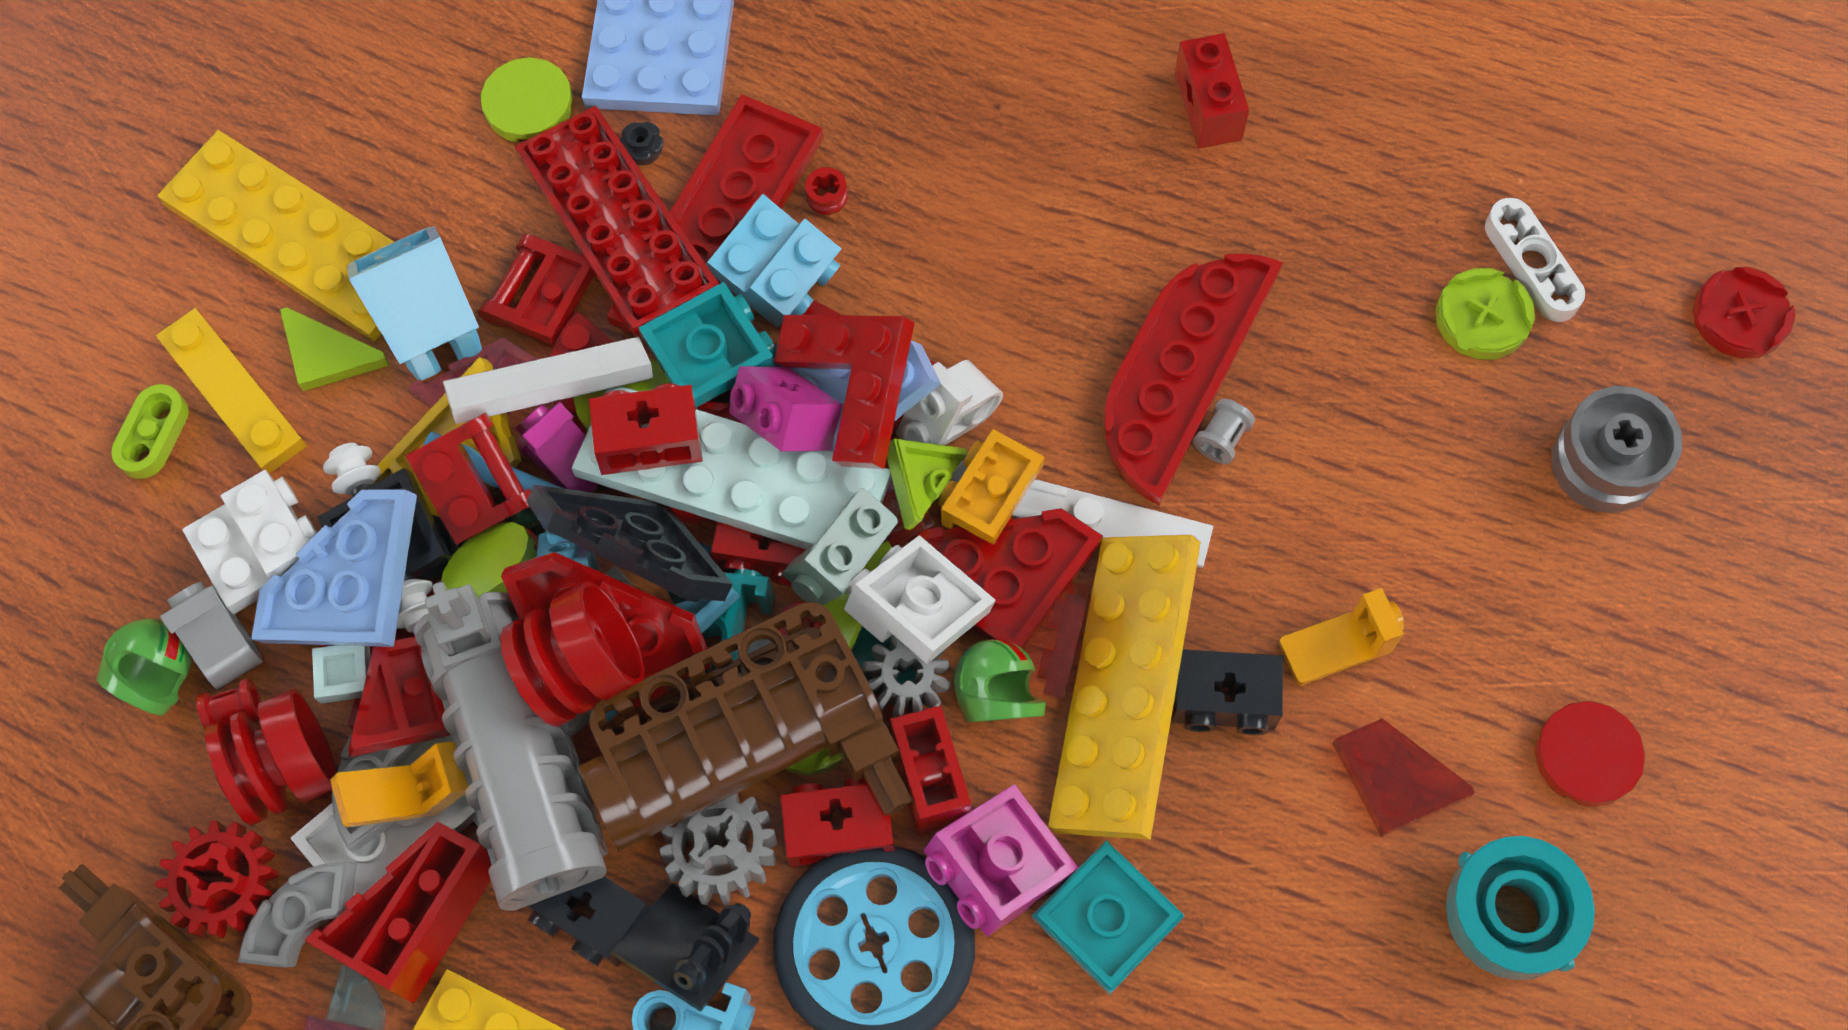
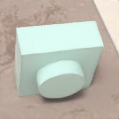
M334 645L312 649L314 698L320 704L361 698L370 662V647Z

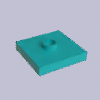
M1106 840L1032 915V919L1110 996L1182 921L1185 915Z

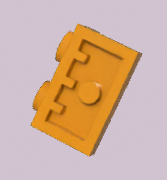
M992 429L984 443L977 440L971 447L964 461V467L967 469L959 482L951 480L942 492L938 502V506L941 507L942 525L952 529L954 524H957L985 541L994 544L1044 466L1045 457Z

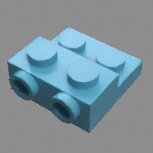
M762 194L706 265L717 280L721 283L725 282L727 287L736 295L741 294L749 306L778 328L783 322L784 315H802L814 300L807 294L815 282L824 287L835 274L840 264L834 258L842 248L804 218L799 224Z

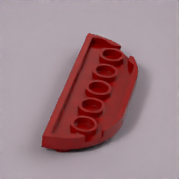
M1233 253L1225 254L1224 259L1207 262L1199 266L1195 263L1187 267L1171 279L1163 288L1119 367L1106 399L1104 411L1105 442L1111 459L1121 476L1140 495L1160 506L1194 437L1281 271L1283 262L1261 255Z

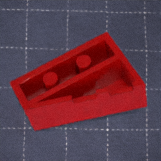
M437 821L385 868L387 873L363 895L357 892L345 903L347 909L322 931L317 928L304 941L414 1004L491 881L488 871L492 864L488 851L479 843Z

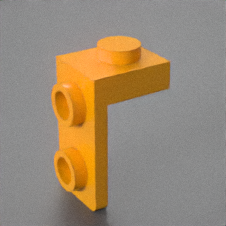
M1380 588L1363 594L1352 612L1281 637L1279 647L1296 684L1302 686L1392 653L1404 635L1402 631L1405 627L1404 619L1398 605L1394 601L1389 602L1383 589Z
M455 741L434 744L410 765L339 772L334 775L330 782L342 824L345 827L439 815L463 796L468 788L465 775L456 766L453 755L457 749Z

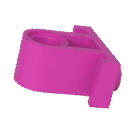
M561 402L550 410L544 404H541L515 427L521 434L516 439L519 452L525 458L528 456L556 486L592 493L600 484L575 477L572 471V466L586 435L571 420L574 416Z

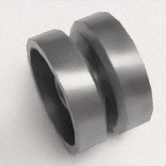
M1611 386L1597 390L1577 406L1570 419L1560 430L1551 449L1552 470L1559 486L1576 503L1593 511L1619 513L1637 508L1660 486V483L1675 469L1682 453V431L1673 412L1660 399L1636 387Z

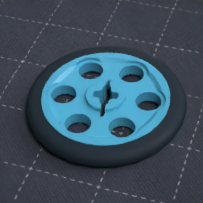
M894 846L895 851L884 852V848L857 851L855 853L833 854L813 864L794 883L781 905L775 925L773 959L779 984L791 1007L810 1027L815 1030H932L956 1007L969 984L975 960V929L966 925L960 917L957 909L959 898L948 883L939 885L931 878L925 865L926 857L913 850ZM877 877L890 878L897 886L896 897L886 905L874 904L867 897L866 890L868 884ZM829 897L842 899L848 907L845 920L835 926L823 924L817 916L820 903ZM917 910H931L939 918V928L931 937L919 938L911 933L908 927L909 918ZM863 915L866 916L871 930H874L878 937L887 935L890 940L882 946L884 953L882 958L887 968V973L882 972L878 959L874 958L870 951L861 953L859 950V946L866 943V929L861 919ZM822 950L832 951L838 956L840 961L839 970L836 975L827 980L815 978L809 970L810 959L815 953ZM914 962L923 963L931 970L932 982L926 990L911 992L902 985L901 974L908 964ZM863 983L876 985L882 993L881 1005L872 1013H860L851 1004V996L854 989Z

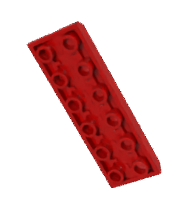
M597 106L515 146L527 171L634 334L640 332V326L719 285V282Z

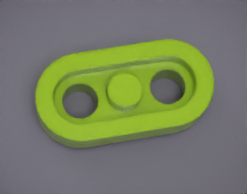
M164 384L150 386L137 396L111 451L114 463L129 477L135 479L149 478L158 473L165 465L189 414L187 402L176 389ZM171 409L167 417L159 419L163 411ZM150 451L145 459L138 462V458L142 453Z

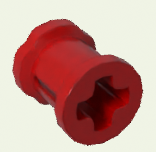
M252 679L241 680L238 687L214 695L204 692L196 697V707L204 730L205 727L220 720L230 725V716L241 711L246 713L254 723L259 722L258 704L262 701Z

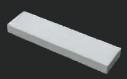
M635 337L443 381L454 422L455 424L468 422L485 412L490 417L653 378L651 362L640 338Z

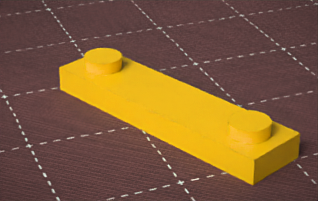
M196 308L155 335L262 470L266 469L270 474L307 447L305 442Z

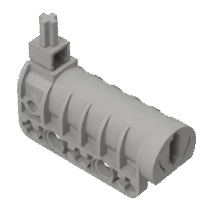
M443 582L434 584L432 587L435 595L425 598V604L429 613L424 615L415 624L413 631L417 643L421 646L423 664L433 690L442 700L445 708L442 720L445 729L453 736L457 749L453 755L456 766L464 773L468 788L465 791V797L468 805L477 814L480 824L477 829V836L480 844L487 849L492 866L489 868L488 873L499 908L507 911L518 910L603 878L607 872L603 856L608 854V849L590 792L578 769V766L581 764L568 724L565 723L559 727L549 725L532 711L517 690L502 656L500 643L502 629L506 625L519 620L509 594L487 592L478 598L477 593L470 584L450 590Z

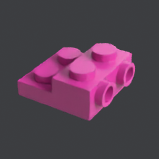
M1015 784L935 833L924 849L927 855L925 865L931 878L939 885L948 883L959 898L957 909L962 920L972 929L980 927L987 937L1027 911L1033 902L1065 882L1079 868Z

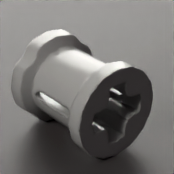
M1219 399L1213 410L1215 415L1205 431H1199L1196 434L1193 444L1208 459L1220 464H1229L1235 457L1234 448L1244 432L1251 430L1255 418L1246 407L1230 399Z

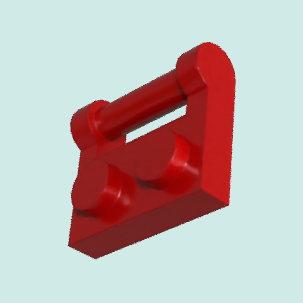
M523 234L516 245L517 255L492 298L485 299L478 310V315L494 326H505L554 346L561 330L571 318L595 274L583 255L533 235ZM542 261L515 309L509 307L534 262Z
M486 412L405 455L456 545L529 507L526 502L531 490L529 488L524 490L490 430V427L494 425ZM472 438L506 498L505 501L498 505L462 442Z

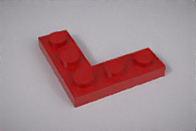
M784 315L774 362L789 368L851 370L832 457L833 462L843 467L885 468L915 322L905 316Z

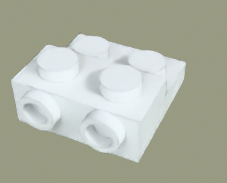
M266 469L220 495L225 503L223 506L182 529L226 608L233 615L256 602L260 588L272 576L281 577L299 560L296 553L318 533L306 515L299 519L291 506L299 501L284 477L282 476L274 480Z
M919 535L903 548L899 545L891 548L882 558L879 566L871 572L867 569L859 572L846 590V593L850 596L844 610L879 641L884 642L893 634L928 664L985 617L996 600Z

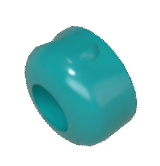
M1527 836L1503 837L1487 843L1473 854L1462 852L1458 858L1459 868L1454 873L1448 887L1446 914L1454 941L1464 955L1479 968L1495 976L1512 980L1536 979L1556 970L1560 972L1572 970L1575 967L1573 959L1578 956L1589 940L1594 926L1595 915L1592 890L1584 873L1574 860L1558 847L1541 839ZM1502 886L1518 888L1529 896L1536 907L1538 915V925L1534 932L1519 933L1512 931L1502 923L1495 908L1496 893Z

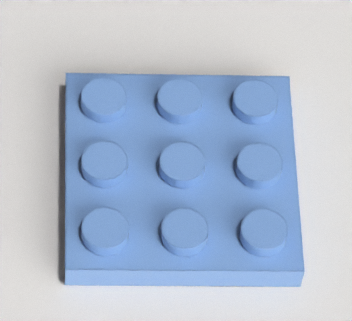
M597 0L582 93L584 107L592 108L597 106L598 109L719 116L734 0Z

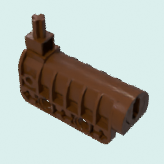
M814 602L799 604L643 679L642 682L607 701L602 699L591 711L589 720L591 731L602 755L578 766L618 852L823 750H826L830 758L840 753L855 782L865 777L885 816L891 813L895 814L913 802L893 764L898 759L899 749L882 720V713L869 683L833 615L825 606ZM809 616L813 623L822 620L824 624L820 629L810 627L802 629L801 619ZM786 627L787 635L782 636L778 630ZM760 639L771 641V643L747 654V650L753 642ZM738 650L739 658L733 661L730 653ZM761 662H771L770 664L757 665ZM713 663L717 669L705 674L704 666ZM689 673L690 682L685 684L680 677ZM662 686L675 688L650 701V696L657 688ZM694 696L695 699L690 701L689 697ZM639 697L641 706L634 708L631 701ZM676 707L674 710L670 712H661L665 708ZM615 710L619 716L612 719V721L609 724H607L603 730H601L600 727L604 726L607 723V718L605 714L609 711ZM647 718V723L641 725L640 721Z
M80 864L74 872L69 870L61 878L65 882L59 889L86 913L78 923L100 942L92 950V953L101 961L38 1030H205L202 1027L217 1013L221 996L229 997L233 993L235 996L230 1002L235 1008L233 1014L230 1016L219 1014L209 1024V1027L216 1030H239L246 1022L252 1009L251 994L245 986L183 932L159 914L153 912L131 891L114 883L108 887L85 865Z

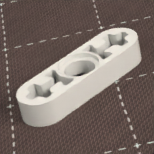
M1505 198L1496 202L1485 222L1487 236L1516 279L1525 286L1535 307L1543 317L1554 322H1564L1571 319L1585 299L1583 284L1525 202L1515 198ZM1502 217L1507 221L1515 219L1518 222L1516 228L1510 223L1502 225L1500 223ZM1518 237L1520 242L1517 245H1515L1514 243ZM1530 250L1541 253L1546 259L1547 266L1540 269L1529 267L1523 261L1522 253ZM1551 274H1554L1555 277L1551 282L1549 277ZM1553 292L1558 296L1566 294L1569 300L1567 303L1562 299L1554 301L1551 295Z

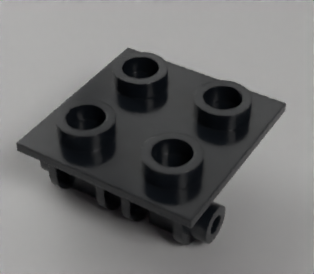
M671 884L617 943L610 954L701 1012L758 944L760 938L749 932L751 912L744 904L735 903L734 905L725 906L718 913L709 906L701 904V901L691 895L685 897L679 887Z

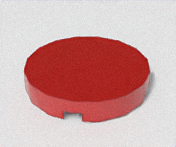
M1748 266L1735 267L1733 270L1724 272L1721 270L1714 273L1697 292L1692 308L1695 326L1704 340L1719 352L1739 359L1760 358L1775 351L1791 333L1796 316L1794 305L1790 307V302L1786 298L1788 292L1783 284L1767 272Z
M1592 701L1568 704L1553 713L1541 728L1542 730L1540 731L1535 749L1538 768L1550 788L1563 798L1567 796L1571 800L1579 802L1577 804L1588 807L1608 805L1633 790L1643 774L1645 751L1641 736L1626 716L1609 705Z

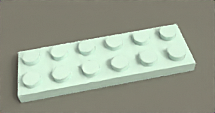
M618 386L607 389L605 393L615 390H623L629 393L638 391ZM696 410L703 462L601 475L594 454L591 425L572 466L575 477L806 550L813 547L856 491L864 488L882 504L892 479L890 469L843 467L832 461V451L782 452L745 424ZM649 423L643 424L642 428L649 427Z

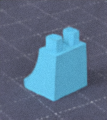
M435 226L417 231L360 257L347 265L350 282L399 364L405 362L407 368L419 382L436 375L442 370L432 349L446 342L451 344L459 362L466 361L483 352L476 331L479 325Z

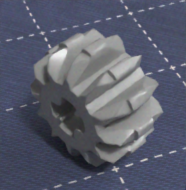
M893 634L889 637L890 650L878 643L872 647L871 653L876 661L864 662L862 672L873 678L868 681L873 694L881 693L876 700L880 711L884 710L890 703L895 706L892 712V718L902 716L904 708L907 707L910 713L923 710L922 704L928 708L940 706L941 701L936 693L947 692L950 681L938 675L948 670V660H931L926 664L907 646H903V643ZM911 669L916 673L913 682L908 680L901 685L896 681L898 672L904 674Z

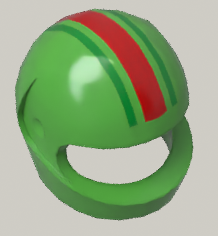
M152 618L134 620L123 625L107 641L96 680L104 689L128 704L143 711L164 716L178 701V690L189 673L192 657L175 632L171 634L162 620Z
M989 639L972 645L961 656L954 671L952 684L955 699L966 722L1045 716L1046 701L1034 697L1028 686L1031 674L1036 671L1030 656L1021 647L1007 640Z

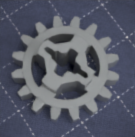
M736 793L676 823L677 827H668L662 830L663 837L666 843L669 844L660 848V854L664 863L669 864L665 870L671 882L680 880L678 885L685 897L698 889L701 904L707 905L712 894H719L723 905H728L731 898L730 892L738 890L744 898L750 896L748 883L751 880L761 884L767 881L761 866L775 865L774 851L770 848L777 845L775 831L768 829L772 825L768 812L762 811L757 813L758 806L755 798L751 796L740 804L738 794ZM749 830L753 834L751 853L746 850L744 845L748 840L747 832ZM689 840L692 842L694 849L689 853L691 860L687 863L685 860V848Z

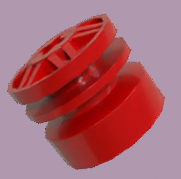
M590 581L581 583L553 599L549 612L541 608L533 610L526 614L525 620L519 619L503 627L500 635L502 656L517 690L537 716L545 723L555 727L576 718L577 714L581 715L593 709L596 697L607 701L642 682L645 669L642 654L625 617L613 600L599 586Z
M295 688L258 704L260 729L243 711L230 716V725L220 720L205 727L204 737L215 778L233 809L250 826L267 819L268 809L275 815L288 809L285 785L290 788L298 799L306 802L331 791L330 780L338 773L330 746L316 716L302 694Z

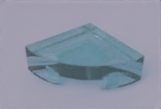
M341 966L326 1020L370 1030H384L385 1009L374 985L367 977L357 971Z

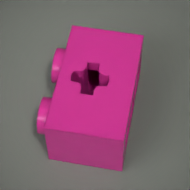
M739 366L736 383L730 394L731 405L729 413L782 452L831 451L842 403L789 367Z

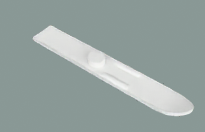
M961 461L952 474L951 480L959 482L967 468L964 467L963 461ZM1036 479L1012 514V519L1041 515L1042 511L1062 508L1103 535V537L1192 534L1201 542L1197 567L1202 569L1213 530V525Z

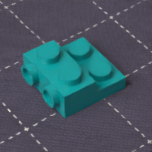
M725 282L639 327L642 339L670 383L680 386L692 385L696 407L727 390L731 392L736 383L739 366L775 367L776 347L766 331L758 334L750 322L754 320V316L748 303L741 294L734 297Z

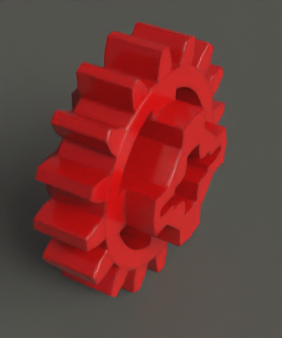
M217 820L210 821L207 834L194 826L189 828V837L191 839L189 843L185 845L176 840L171 843L173 850L177 853L174 860H160L159 865L168 870L169 874L168 878L156 881L155 887L168 892L169 895L158 903L159 907L167 912H175L170 920L173 925L182 929L188 926V933L200 938L209 931L211 936L224 939L227 925L241 933L246 931L244 917L248 914L255 916L259 908L257 904L261 898L267 900L274 894V892L266 888V881L278 878L279 871L265 866L266 863L275 857L274 851L266 846L260 847L264 838L253 830L246 833V827L238 822L232 821L226 830L225 825ZM246 859L249 865V877H247L243 868ZM209 876L214 878V876H225L233 882L221 881L220 883H211L202 877ZM186 882L191 891L189 899L186 893Z

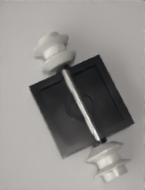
M356 443L340 445L329 453V459L323 465V470L326 474L338 476L331 486L333 492L355 497L361 490H407L417 495L397 628H406L408 632H414L415 624L424 615L429 613L425 604V598L433 589L431 581L416 578L452 559L413 473L403 468L374 484L381 475V470L378 466L366 464L372 456V450L367 446H358ZM353 497L317 516L321 527L323 528L326 525L332 528L350 510L347 503Z

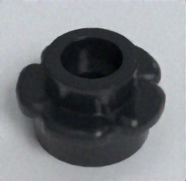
M634 122L627 125L622 130L623 137L619 139L637 165L653 163L660 156L664 145V139L659 135L660 129L651 122ZM640 138L645 139V141H643V142H641V143H637V140H638V139H640Z

